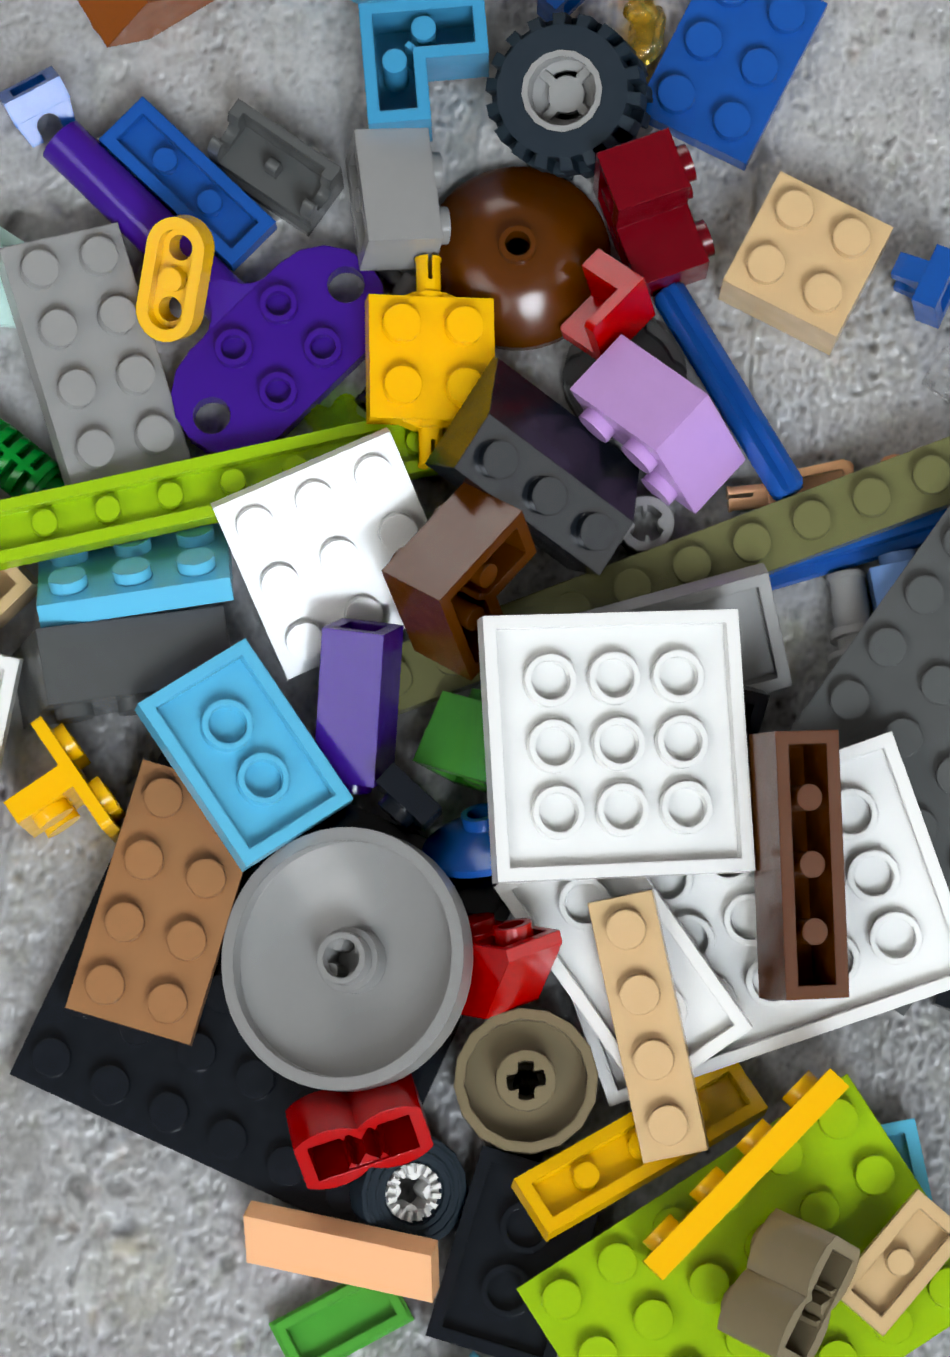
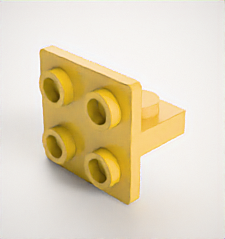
M39 716L30 724L58 765L3 803L16 822L34 838L45 832L48 838L63 832L79 820L81 816L77 809L85 804L100 828L116 843L121 830L117 822L125 817V811L99 776L89 781L84 775L82 769L91 764V761L64 724L60 723L52 729L44 718Z

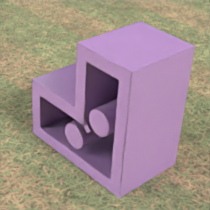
M622 334L570 388L583 409V412L578 417L581 423L604 443H607L611 437L623 445L621 450L626 457L646 473L641 479L644 486L656 498L668 506L676 500L696 514L746 460L709 395Z

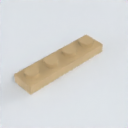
M654 889L587 903L643 1163L707 1151L709 1149L708 1138Z

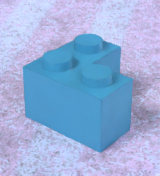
M387 0L358 3L369 129L428 128L430 142H433L428 82L489 77V47L484 0Z

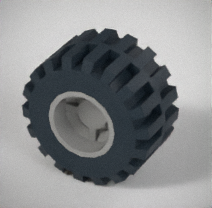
M566 12L552 13V21L544 22L540 17H537L527 22L530 30L522 36L514 31L506 39L511 47L505 56L499 52L496 53L491 63L497 68L495 78L487 77L485 91L492 95V103L486 105L489 118L496 122L498 128L494 131L500 141L512 150L511 153L543 173L554 174L560 178L573 180L574 175H581L588 179L594 177L596 153L635 140L640 128H648L651 116L646 112L647 103H653L652 89L646 83V77L649 74L644 63L637 57L636 51L607 24L604 23L602 25L593 17L580 13L578 18H572Z

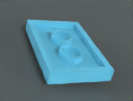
M219 523L41 561L38 565L36 607L41 628L234 600L231 550Z
M246 638L142 700L134 710L242 872L345 808L354 799Z

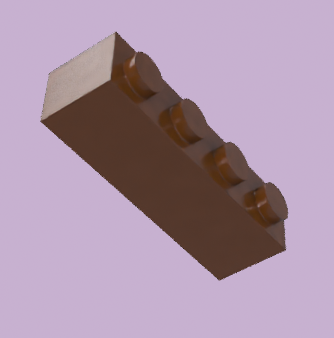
M839 730L774 731L749 734L751 806L756 869L754 871L759 998L786 1001L848 998L849 973Z

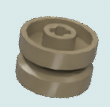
M517 1008L490 1017L469 1035L457 1057L454 1090L462 1117L481 1140L503 1152L534 1155L558 1148L582 1128L596 1102L598 1071L591 1047L571 1023L549 1011ZM526 1070L536 1075L538 1087H535L533 1094L528 1096L519 1094V1089H514L513 1079L520 1071Z

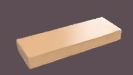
M253 1200L250 1201L243 1215L247 1263L433 1303L440 1287L438 1240Z

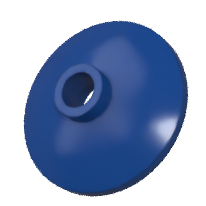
M488 803L476 804L466 808L461 813V817L438 828L425 841L422 851L433 859L448 877L470 879L492 876Z

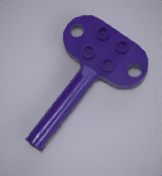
M73 121L64 126L45 147L43 157L111 223L118 222L120 232L144 255L147 238L153 226L162 219L173 217L174 215L79 122ZM182 236L180 249L185 256L189 257L192 252V245L187 237ZM322 245L297 251L280 262L261 280L248 283L240 280L214 255L204 314L209 320V329L204 337L190 349L176 369L171 391L176 420L190 442L207 454H214L285 438L365 360V300L368 294H384L382 282L374 271H359L358 256L351 251ZM351 273L361 278L365 286L359 298L352 302L344 303L337 301L328 292L329 285L339 274ZM206 404H222L230 412L228 425L219 433H204L195 425L197 412Z

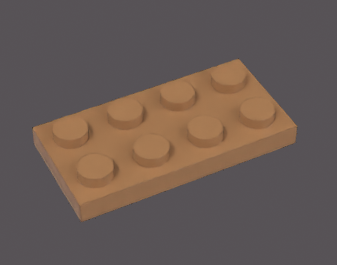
M142 760L65 1008L192 1046L222 950L228 918L238 898L246 870L244 872L241 871L175 770L171 767Z

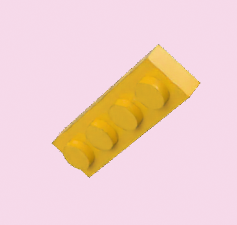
M739 1063L695 1077L709 1147L760 1119L768 1109V1106ZM630 1112L514 1178L511 1188L547 1242L701 1152L643 1163L633 1114Z
M831 1068L825 1071L819 1079L808 1070L781 1098L790 1106V1109L773 1126L762 1118L737 1143L735 1147L744 1156L733 1168L725 1174L716 1165L689 1193L698 1204L680 1222L669 1214L647 1236L643 1243L651 1252L642 1262L660 1280H664L850 1086Z

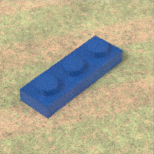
M143 96L99 138L100 144L174 216L191 215L203 221L212 233L215 244L214 254L233 272L277 230L276 221Z

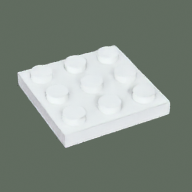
M387 427L210 503L287 680L320 666L322 627L341 618L404 625L381 570L390 562L394 553L399 548L405 546L427 522V518L392 434Z

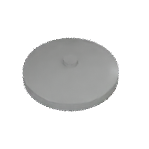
M336 827L304 835L286 844L266 859L249 878L234 903L224 933L221 956L222 983L226 1003L240 1035L250 1049L272 1070L289 1080L311 1088L337 1092H358L396 1082L417 1070L438 1051L453 1031L465 1006L473 972V941L468 915L463 902L451 880L433 859L422 850L395 836L357 827Z

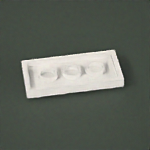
M649 877L499 883L494 887L515 919L529 918L531 919L532 926L560 930L562 945L551 970L622 1072L623 1067L587 904L589 902L654 889L692 1069L704 1063L753 1028L749 1019Z

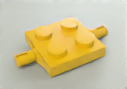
M428 254L415 257L416 291L406 295L368 294L365 300L366 424L399 425L413 432H418V468L423 470L429 468L425 464L492 358H495L494 299L455 297L441 292L442 261L440 256L433 254L429 261Z

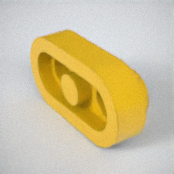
M177 215L162 219L153 226L147 238L136 302V315L144 332L157 341L173 342L186 338L199 328L203 320L215 244L212 233L207 225L194 216ZM182 236L187 237L191 242L192 252L189 257L185 256L180 249ZM172 297L176 298L181 305L182 311L179 318L175 317L170 311L169 303Z

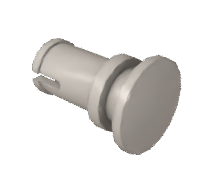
M860 569L837 571L825 578L826 586L829 590L834 629L829 632L830 643L838 647L837 651L827 656V665L832 669L871 616L865 581L867 579L866 572Z

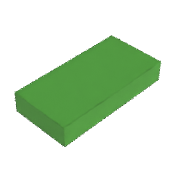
M341 1284L270 1322L269 1326L285 1357H347L415 1320L403 1296Z

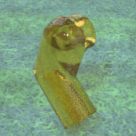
M629 0L623 9V16L630 23L627 43L636 51L637 57L646 67L662 52L666 16L662 6H655L654 0Z

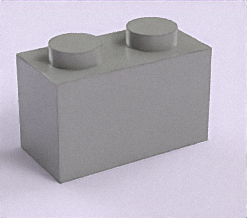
M428 128L354 129L345 164L359 271L416 269V256L428 254L429 261L432 254H439L441 245H448L450 242V212L448 207H439L437 189H441L443 183L441 153L432 152Z

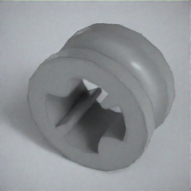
M637 497L635 514L641 512L643 519L646 518L647 512L657 515L659 520L656 530L661 536L656 540L650 541L649 535H646L644 542L639 541L632 536L635 527L633 522L621 541L626 551L633 555L670 542L672 539L675 523L672 511L664 502L656 497Z

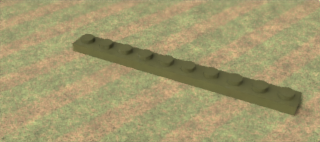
M950 436L606 565L600 575L585 573L500 605L503 615L580 613L763 563L769 575L798 563L942 511L950 506ZM405 641L402 644L398 715L438 701L442 691L456 694L481 684L480 672L470 681L414 651L411 641Z

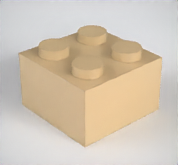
M780 171L722 281L718 300L830 355L881 258L894 227Z

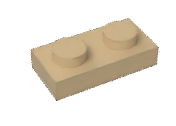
M915 1189L860 1254L854 1277L841 1301L881 1336L887 1333L950 1258V1216L919 1189Z

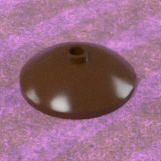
M511 166L497 168L467 180L456 188L440 206L448 207L451 219L450 242L448 245H441L438 254L442 261L441 292L455 297L494 299L495 348L525 351L546 347L561 341L564 338L560 326L591 296L581 265L598 248L611 256L610 241L601 215L590 199L571 182L554 174L543 173L532 167ZM513 238H522L527 241L530 248L523 255H513L506 249V244Z

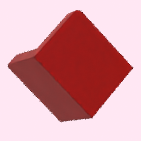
M599 248L581 265L591 296L560 326L564 339L595 360L621 334L631 340L656 315L644 277Z

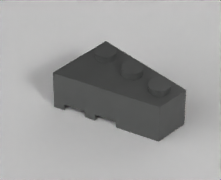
M223 606L35 629L11 655L12 657L24 659L17 689L23 729L33 728L30 723L39 716H42L51 725L56 723H78L90 720L95 716L119 712L120 716L137 715L134 710L139 702L230 648Z

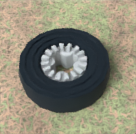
M431 1136L434 1146L418 1159L396 1167H370L362 1176L350 1182L349 1186L351 1208L358 1222L432 1238L438 1241L445 1237L461 1217L467 1196L465 1171L454 1151L436 1137ZM400 1178L419 1179L413 1186L417 1197L411 1203L403 1199L397 1200L401 1194V1189L398 1186L401 1183L399 1181Z

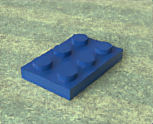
M691 0L648 83V86L652 89L653 103H647L646 112L651 116L649 125L658 130L669 128L673 137L745 171L826 12L828 3L822 0Z

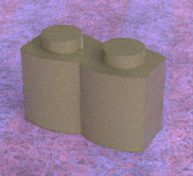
M776 1208L753 1234L747 1269L726 1290L721 1301V1312L717 1329L770 1357H814L826 1334L831 1310L842 1299L854 1277L859 1262L860 1249L833 1233Z

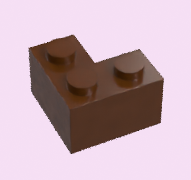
M463 482L446 502L440 504L435 509L431 518L405 546L399 548L394 553L390 562L381 570L414 651L470 681L480 672L477 619L482 616L503 615L497 595L537 553L522 510Z

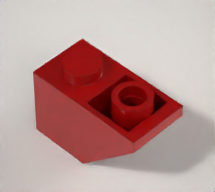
M489 912L469 915L468 919L473 941V972L469 993L461 1015L488 1019L539 999L562 945L560 930L532 926L531 919L529 918L500 921L495 920L494 913Z

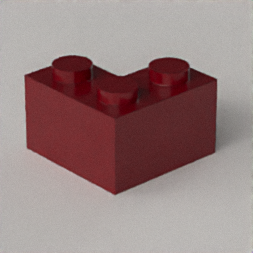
M669 128L596 153L594 194L620 262L644 277L650 298L672 283L681 282L686 286L705 279L710 262L708 257L715 255L713 240L705 221L702 219L694 222L688 206V200L693 198L690 182L697 180L692 157L685 144L675 146Z

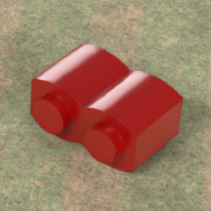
M411 1073L391 1084L358 1092L329 1090L313 1092L300 1098L285 1110L293 1151L308 1189L323 1190L348 1184L362 1176L370 1167L390 1168L407 1164L423 1156L434 1146L423 1105Z

